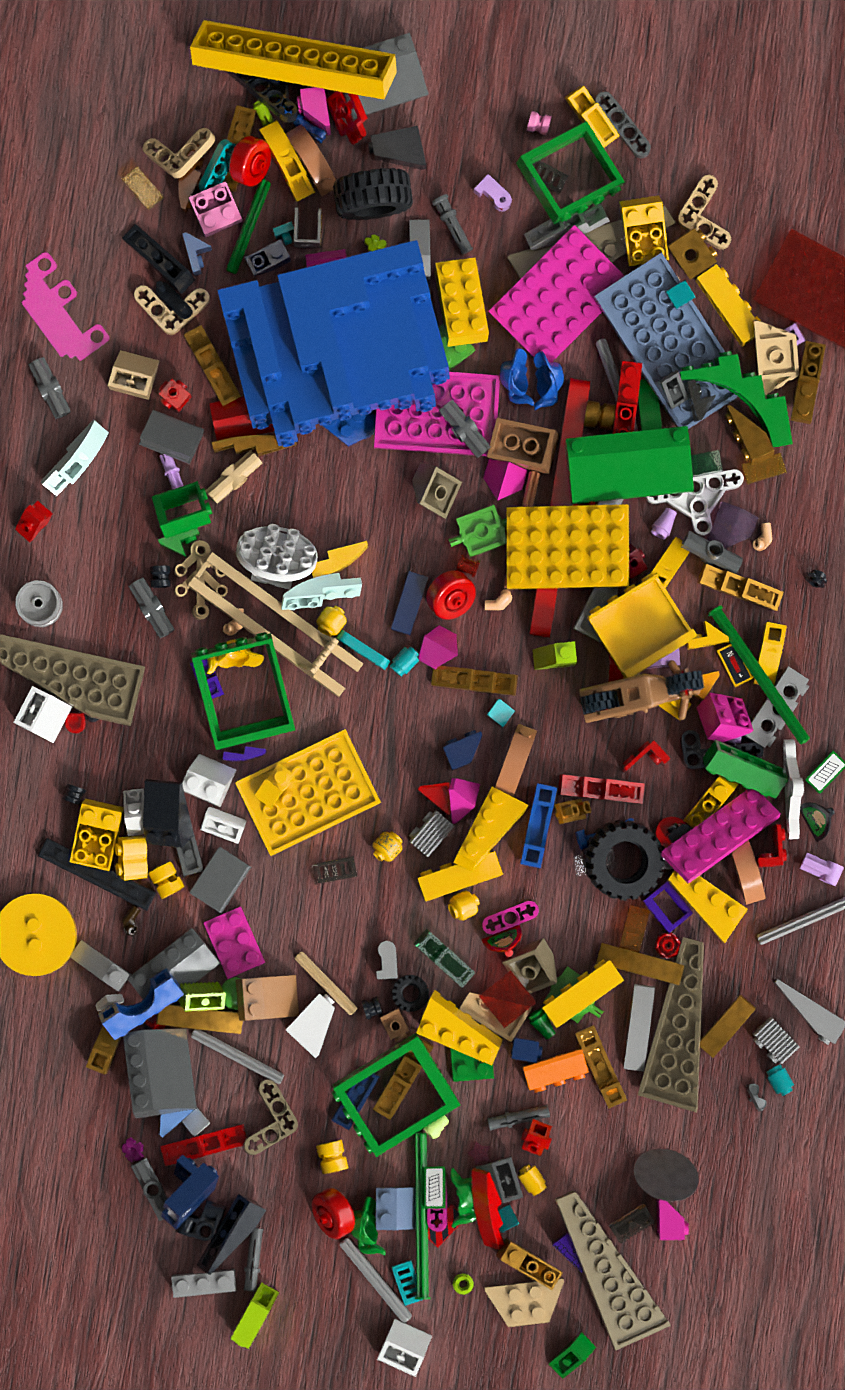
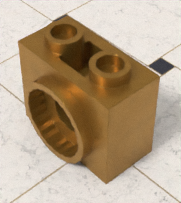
M692 228L667 245L690 280L717 262L715 257L718 256L712 246L707 247L704 240L707 238L701 229L696 230L695 228ZM688 249L696 251L694 260H687L685 258V252Z

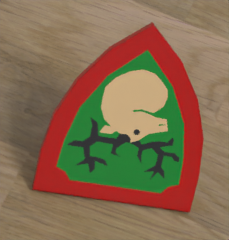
M517 925L481 940L487 949L504 952L507 959L513 955L512 949L520 941L522 930L520 925Z

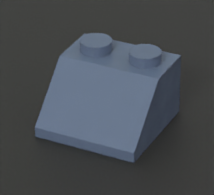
M376 1187V1230L416 1229L415 1187Z

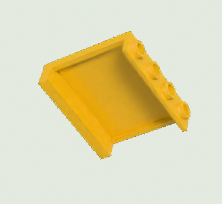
M652 573L641 579L643 583L638 586L632 584L624 590L625 594L618 597L615 595L607 600L608 604L603 608L599 605L589 611L591 614L587 618L624 678L637 675V673L645 670L698 636L694 629L691 630L658 578L660 576L658 573L654 576Z

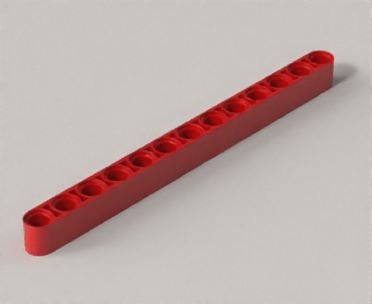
M570 378L550 506H571L572 499L565 441L567 438L582 437L591 381ZM558 588L537 589L530 635L550 638Z

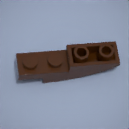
M195 149L190 150L187 153V157L192 156ZM203 156L184 176L179 178V200L182 212L187 213L188 208L192 209L189 197L195 195L196 191H200L199 183L202 174L197 169L201 170L205 159Z

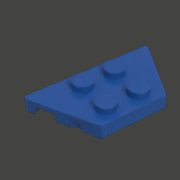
M372 413L367 415L356 414L347 420L336 419L332 420L330 424L322 426L349 447L375 434L376 416Z

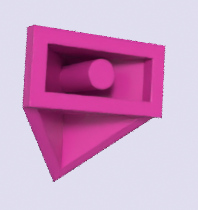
M489 459L483 479L498 501L523 489L528 470L510 462Z
M440 625L424 636L418 658L419 661L436 670L440 665L458 656L457 635Z
M452 778L449 788L452 823L456 824L475 807L480 784Z

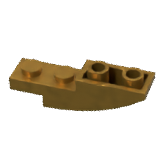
M810 341L805 343L793 400L791 421L811 424L826 348L825 344Z

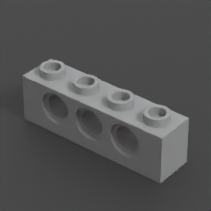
M788 666L775 687L793 712L798 705L796 699L799 695L803 696L809 688L807 685L809 679ZM785 687L793 689L794 695L792 697L784 695L783 690ZM768 697L751 722L753 732L743 735V737L751 742L760 744L763 749L766 745L768 747L772 745L776 739L774 733L777 729L781 730L785 725L781 716L773 712V704ZM766 720L771 723L772 728L770 731L766 732L761 728L762 721Z

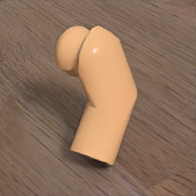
M771 523L761 524L762 534L752 544L753 548L757 551L765 550L772 542Z
M504 589L496 600H485V610L505 609L512 600L511 592Z
M232 620L223 626V632L231 636L235 635L243 627Z

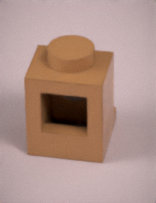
M399 1008L380 1017L391 1040L395 1038L397 1042L407 1037L406 1032L409 1029ZM392 1023H399V1029L393 1030Z

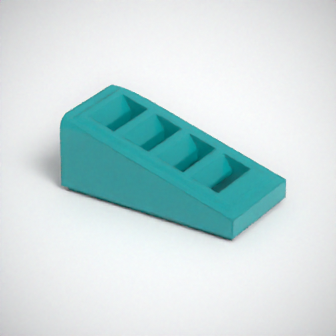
M408 1260L392 1266L404 1305L424 1300L414 1299V1297L406 1298L407 1294L416 1292V1287L406 1291L403 1289V1287L411 1284L416 1286V1273L412 1261ZM408 1268L410 1269V1272L402 1275L398 1274L399 1271ZM412 1276L413 1280L401 1283V1279Z

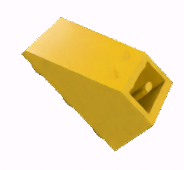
M660 196L619 201L629 266L645 264L660 253L664 255L666 260H669L663 204Z
M85 799L82 802L70 857L71 863L110 871L115 852V843H117L122 825L124 807Z

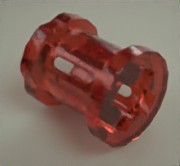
M461 554L456 571L471 574L475 578L480 560L473 561Z

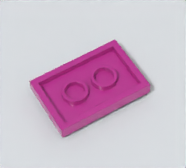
M241 906L204 922L227 979L266 963Z

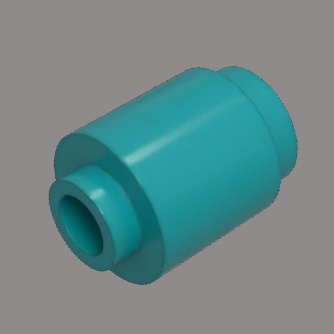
M411 646L408 649L404 647L394 657L390 667L402 677L418 663L419 659L417 656L419 654Z
M781 1064L766 1072L769 1076L767 1079L776 1095L781 1093L784 1096L793 1091L791 1087L794 1083Z

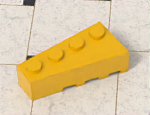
M491 787L454 863L473 871L507 831L512 828L516 821L522 817L528 804Z
M673 870L667 879L722 943L727 941L748 910L701 876H698L688 884Z
M434 990L416 1033L492 1065L503 1039L484 1025L477 1023L472 1019V1016L455 1007L454 1003L450 1000L447 1001L440 996L439 992Z

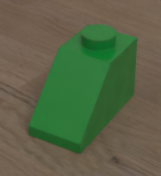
M580 1333L550 1361L549 1365L563 1379L584 1363L596 1346L583 1333Z

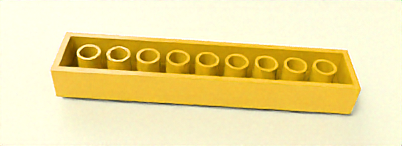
M203 20L190 46L192 65L378 99H385L397 73L395 54L206 20Z

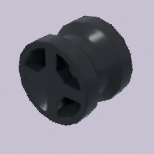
M67 784V792L63 795L62 799L81 806V798L85 795L86 790Z
M377 996L373 997L370 1001H361L367 1020H370L372 1016H383Z

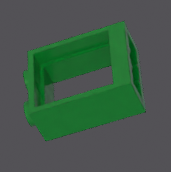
M198 481L152 496L158 521L165 538L211 523L209 515L213 513L209 502L205 503V500L208 499L205 488L201 489ZM197 499L199 500L201 510L168 521L165 510Z

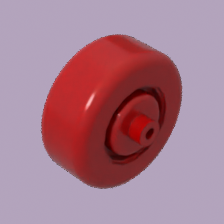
M246 136L236 144L229 161V172L235 182L252 187L264 179L271 163L269 144L254 136Z
M456 570L447 571L435 578L430 584L426 594V601L429 608L439 618L451 620L460 617L469 610L475 600L476 589L473 582L464 573Z
M327 1188L313 1197L312 1212L320 1229L328 1237L340 1239L352 1232L355 1226L354 1213L348 1200L341 1192L334 1188Z

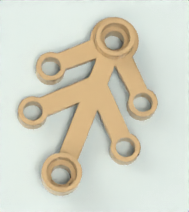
M201 540L194 542L190 548L191 555L182 564L175 567V575L182 577L187 573V568L196 561V570L182 584L175 587L174 593L176 596L183 597L187 594L188 584L210 556L211 549L207 542ZM198 547H202L204 549L203 554H199L197 552ZM211 565L217 577L225 576V574H219L218 569ZM178 567H182L184 569L183 574H179L177 572ZM206 570L199 577L203 584L206 582L218 595H220L218 588H223L225 592L223 595H220L221 597L227 594V587L220 585ZM178 587H182L184 589L183 594L178 593ZM196 593V605L192 608V615L197 620H203L208 616L209 608L205 605V599ZM201 607L204 609L205 612L203 615H200L198 613V608Z

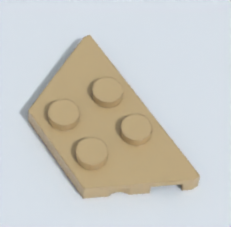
M753 320L758 375H762L766 397L768 393L799 376L796 334L759 320Z
M559 1278L553 1290L537 1281L489 1286L485 1287V1292L508 1327L548 1323L553 1314L564 1279Z

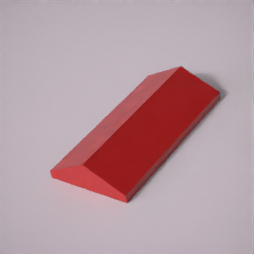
M245 396L239 397L224 406L220 401L209 403L217 441L274 431L273 424H270L265 429H253Z

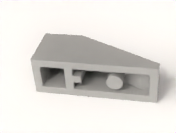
M409 220L410 242L418 241L426 279L431 280L430 220Z
M82 940L70 956V958L118 992L123 989L128 981L127 978L132 975Z

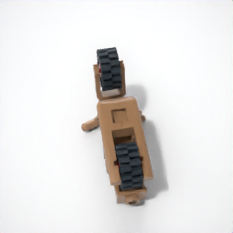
M670 660L668 666L674 674L673 676L665 678L663 676L637 673L633 677L580 689V699L585 721L589 723L611 717L620 718L626 715H634L633 712L641 710L647 713L650 708L666 702L676 701L680 698L678 718L684 720L687 715L689 698H692L693 694L699 695L701 690L705 688L702 672H689L688 668L680 670L676 662Z

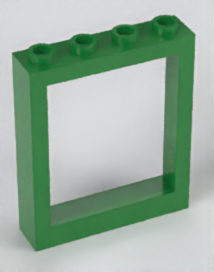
M258 633L254 638L250 639L246 637L238 638L234 643L230 644L226 642L218 643L214 648L207 649V647H201L192 653V660L216 750L295 731L271 633ZM265 644L283 716L220 731L202 660Z
M414 1033L332 1084L334 1091L331 1093L335 1100L342 1102L344 1105L342 1110L348 1120L352 1118L355 1123L353 1128L359 1137L363 1135L366 1140L364 1145L369 1153L373 1152L376 1157L460 1106L458 1098L417 1033ZM412 1050L445 1105L378 1145L345 1091Z

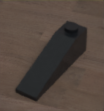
M137 224L122 237L137 254L181 294L195 281V278L186 267Z
M238 1194L199 1259L197 1266L211 1275L257 1227L266 1209L257 1202Z

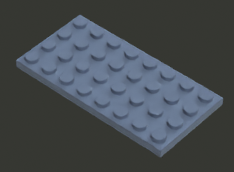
M660 253L595 295L594 299L634 362L643 363L641 373L675 426H688L689 429L738 396L721 386L709 382L684 380L682 382L688 400L671 409L655 385L657 381L675 370L681 372L682 367L693 366L694 369H699L701 364L712 362L713 366H715L714 358L720 357L719 353L725 352L692 300L678 309L674 307L666 291L681 282L664 255Z

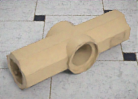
M250 450L237 463H233L226 468L221 477L206 492L218 504L231 491L237 490L248 479L247 477L262 464L261 460Z

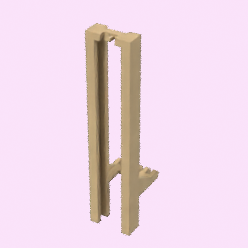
M212 552L195 577L190 581L188 587L254 636L262 632L270 634L269 631L203 584L199 578L205 569L210 568L211 565L228 576L324 647L314 662L311 663L271 634L277 653L339 698L345 688L319 669L330 653L356 672L359 671L363 663L337 645L339 641L334 637L321 633L289 609L282 610L281 602Z

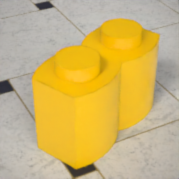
M142 835L119 837L117 843H115V854L119 857L118 863L115 865L117 876L122 880L147 878L146 838Z

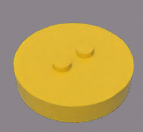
M27 894L12 900L0 912V958L9 968L23 975L41 976L58 970L69 960L76 946L77 928L72 914L64 904L47 895Z

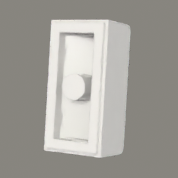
M208 807L200 830L238 844L247 821Z

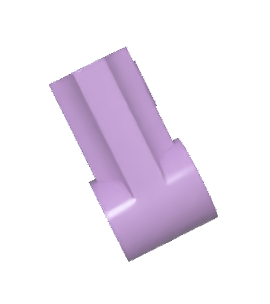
M806 853L799 869L819 877L825 883L836 886L844 867Z

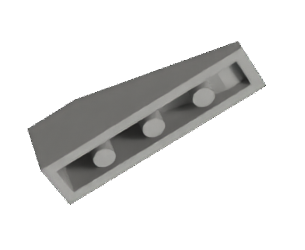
M775 979L773 983L813 1031L819 1035L818 1039L827 1045L830 1042L835 1044L845 1028V1021L785 983Z

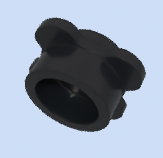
M812 570L808 573L809 577L805 579L811 586L816 588H823L824 583H827L825 573L819 570Z

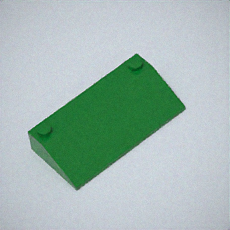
M688 426L567 438L565 441L572 504L694 492Z

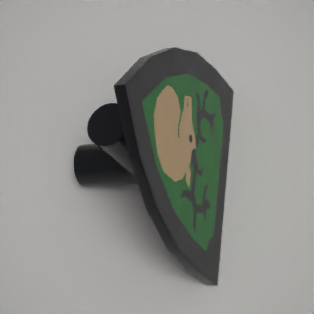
M812 802L801 804L800 813L816 842L821 841L830 831L831 816L835 814L834 809L831 807L825 809L823 806Z

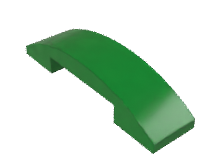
M640 380L638 404L641 431L662 429L659 399L647 380Z

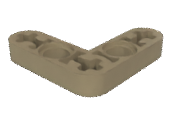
M272 1080L262 1081L258 1086V1093L275 1122L244 1141V1151L249 1155H256L294 1133L298 1127L297 1119L276 1083ZM264 1084L267 1086L271 1085L273 1088L270 1090L272 1095L274 1096L277 1093L278 1097L268 1102L267 1099L271 1097L269 1093H263ZM275 1101L283 1104L282 1112L276 1113L273 1111L272 1105ZM286 1111L289 1115L285 1116L288 1122H293V1125H291L292 1130L284 1129V1119L278 1120L277 1118L285 1114ZM272 1129L275 1131L276 1138L274 1141H268L265 1138L267 1130ZM260 1134L261 1139L266 1144V1146L263 1147V1144L261 1143L256 1146V1151H254L253 1149L249 1150V1141L251 1140L252 1142H256L260 1140V1138L257 1137Z

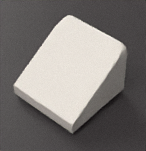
M198 1108L182 1120L194 1137L210 1124Z

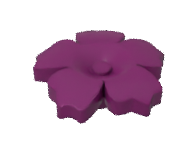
M131 1137L123 1144L122 1152L126 1154L125 1157L128 1161L142 1160L144 1155L141 1152L144 1145L141 1142L136 1143V1140Z

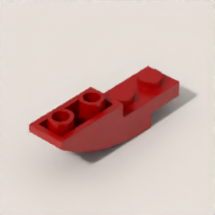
M622 360L613 434L634 432L643 363Z

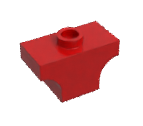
M36 501L24 510L15 530L28 542H31L48 524L53 513L39 501Z

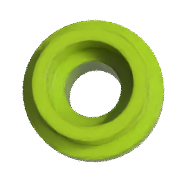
M462 1273L457 1275L453 1280L454 1290L459 1294H468L473 1289V1279L468 1274ZM461 1280H465L467 1282V1286L462 1288L460 1287L459 1282Z

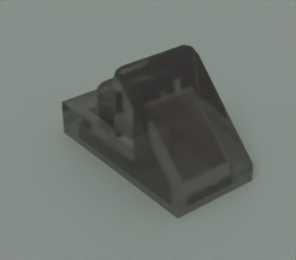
M695 380L685 382L684 387L694 422L701 421L716 395L700 399L702 391L699 383L696 384Z

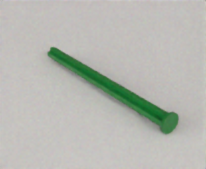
M722 605L714 608L708 615L713 617L722 632L729 637V642L799 744L806 743L810 739L809 735L722 610Z
M426 1133L415 1134L416 1297L414 1299H431L429 1297L427 1209H424V1167H427Z

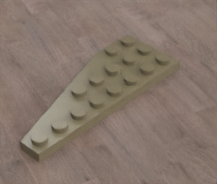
M0 634V664L91 718L131 726L145 671L144 666Z

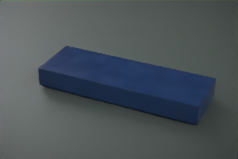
M409 571L391 630L411 635L428 581L427 576Z
M375 1073L349 1088L347 1092L358 1113L361 1111L380 1077ZM341 1102L332 1121L350 1130L354 1121L352 1118L347 1119L342 1110L344 1105Z

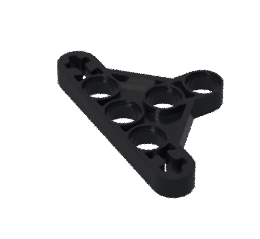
M226 71L282 121L290 123L297 119V106L289 99V82L256 76L246 80L241 77L243 74ZM258 85H264L266 87V89L261 92L257 91L255 88ZM272 97H278L280 99V101L275 104L271 103L269 100Z

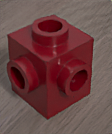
M632 544L629 545L630 579L648 569L643 561L645 558L644 553L640 547L636 548Z

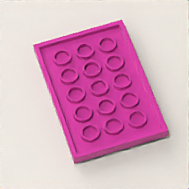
M573 225L488 312L533 358L538 352L543 351L548 361L553 362L603 312L595 301L594 296L625 276Z
M449 372L450 379L445 383L439 385L432 384L436 407H433L428 412H416L415 404L404 410L395 409L394 405H391L392 407L387 410L376 409L374 448L474 455L466 444L454 435L451 430L452 427L439 410L453 400L462 412L474 421L478 427V432L490 445L496 419L498 418L500 375ZM488 450L481 456H487Z

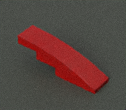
M561 774L558 795L643 804L645 784Z
M244 1124L160 1147L165 1166L176 1164L182 1155L186 1158L196 1159L243 1146L247 1136Z
M473 1168L471 1170L472 1194L478 1228L484 1245L500 1250L505 1245L499 1232L503 1222L497 1209L502 1202L490 1172Z

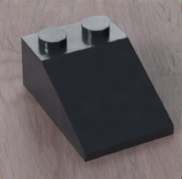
M152 779L144 781L143 829L147 844L183 848L194 836L182 782Z

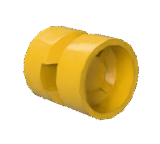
M171 861L148 873L153 884L158 885L156 890L161 899L185 887L181 878L175 876L177 871Z
M342 1140L316 1146L318 1156L323 1159L320 1163L323 1174L348 1168L347 1159L342 1155L344 1152Z

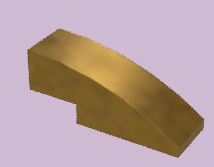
M740 994L700 1039V1047L714 1058L754 1012L756 1007Z

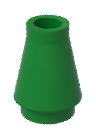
M542 1008L535 1010L528 1016L529 1023L546 1040L555 1035L556 1032Z

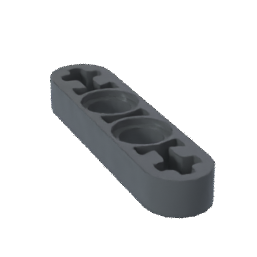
M609 92L599 93L596 96L595 102L599 104L620 135L619 137L634 156L640 159L647 157L651 149L649 141ZM600 98L609 99L608 105L612 109L608 114L606 113L608 107L605 104L600 105ZM614 112L622 115L620 122L612 121L611 115ZM626 128L634 130L635 135L632 138L624 136L623 131ZM638 136L640 137V139H638L637 142L640 144V146H646L645 153H643L642 151L637 152L638 145L634 141L637 139Z

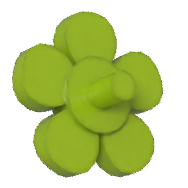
M372 235L371 238L367 237L364 243L368 246V251L371 252L385 248L387 246L386 241L383 239L379 240L380 238L377 235Z

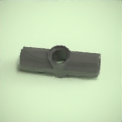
M42 357L32 361L29 364L30 370L38 383L37 386L43 399L47 401L55 419L66 416L71 412L70 407L62 394L63 391L57 378L53 376L45 358Z
M453 400L439 410L452 427L451 430L454 435L466 444L476 458L491 448L489 443L478 432V427L469 416H466Z
M691 531L687 532L681 544V548L699 556L703 563L708 565L715 564L734 574L738 572L743 562L742 557L724 549L719 541H708Z
M141 578L133 582L129 588L138 601L139 608L147 621H150L159 638L161 639L172 633L175 629L166 616L165 609L157 596H154L146 580Z
M144 1158L131 1165V1168L157 1218L161 1221L163 1220L161 1214L165 1210L163 1207L164 1202L168 1197L148 1159ZM150 1184H155L158 1186L159 1192L157 1194H150L147 1187Z

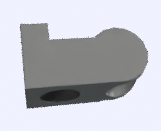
M384 941L378 947V953L382 958V971H377V979L398 978L396 947L392 942Z

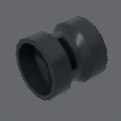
M151 566L150 573L153 577L151 588L171 587V580L168 578L170 566Z

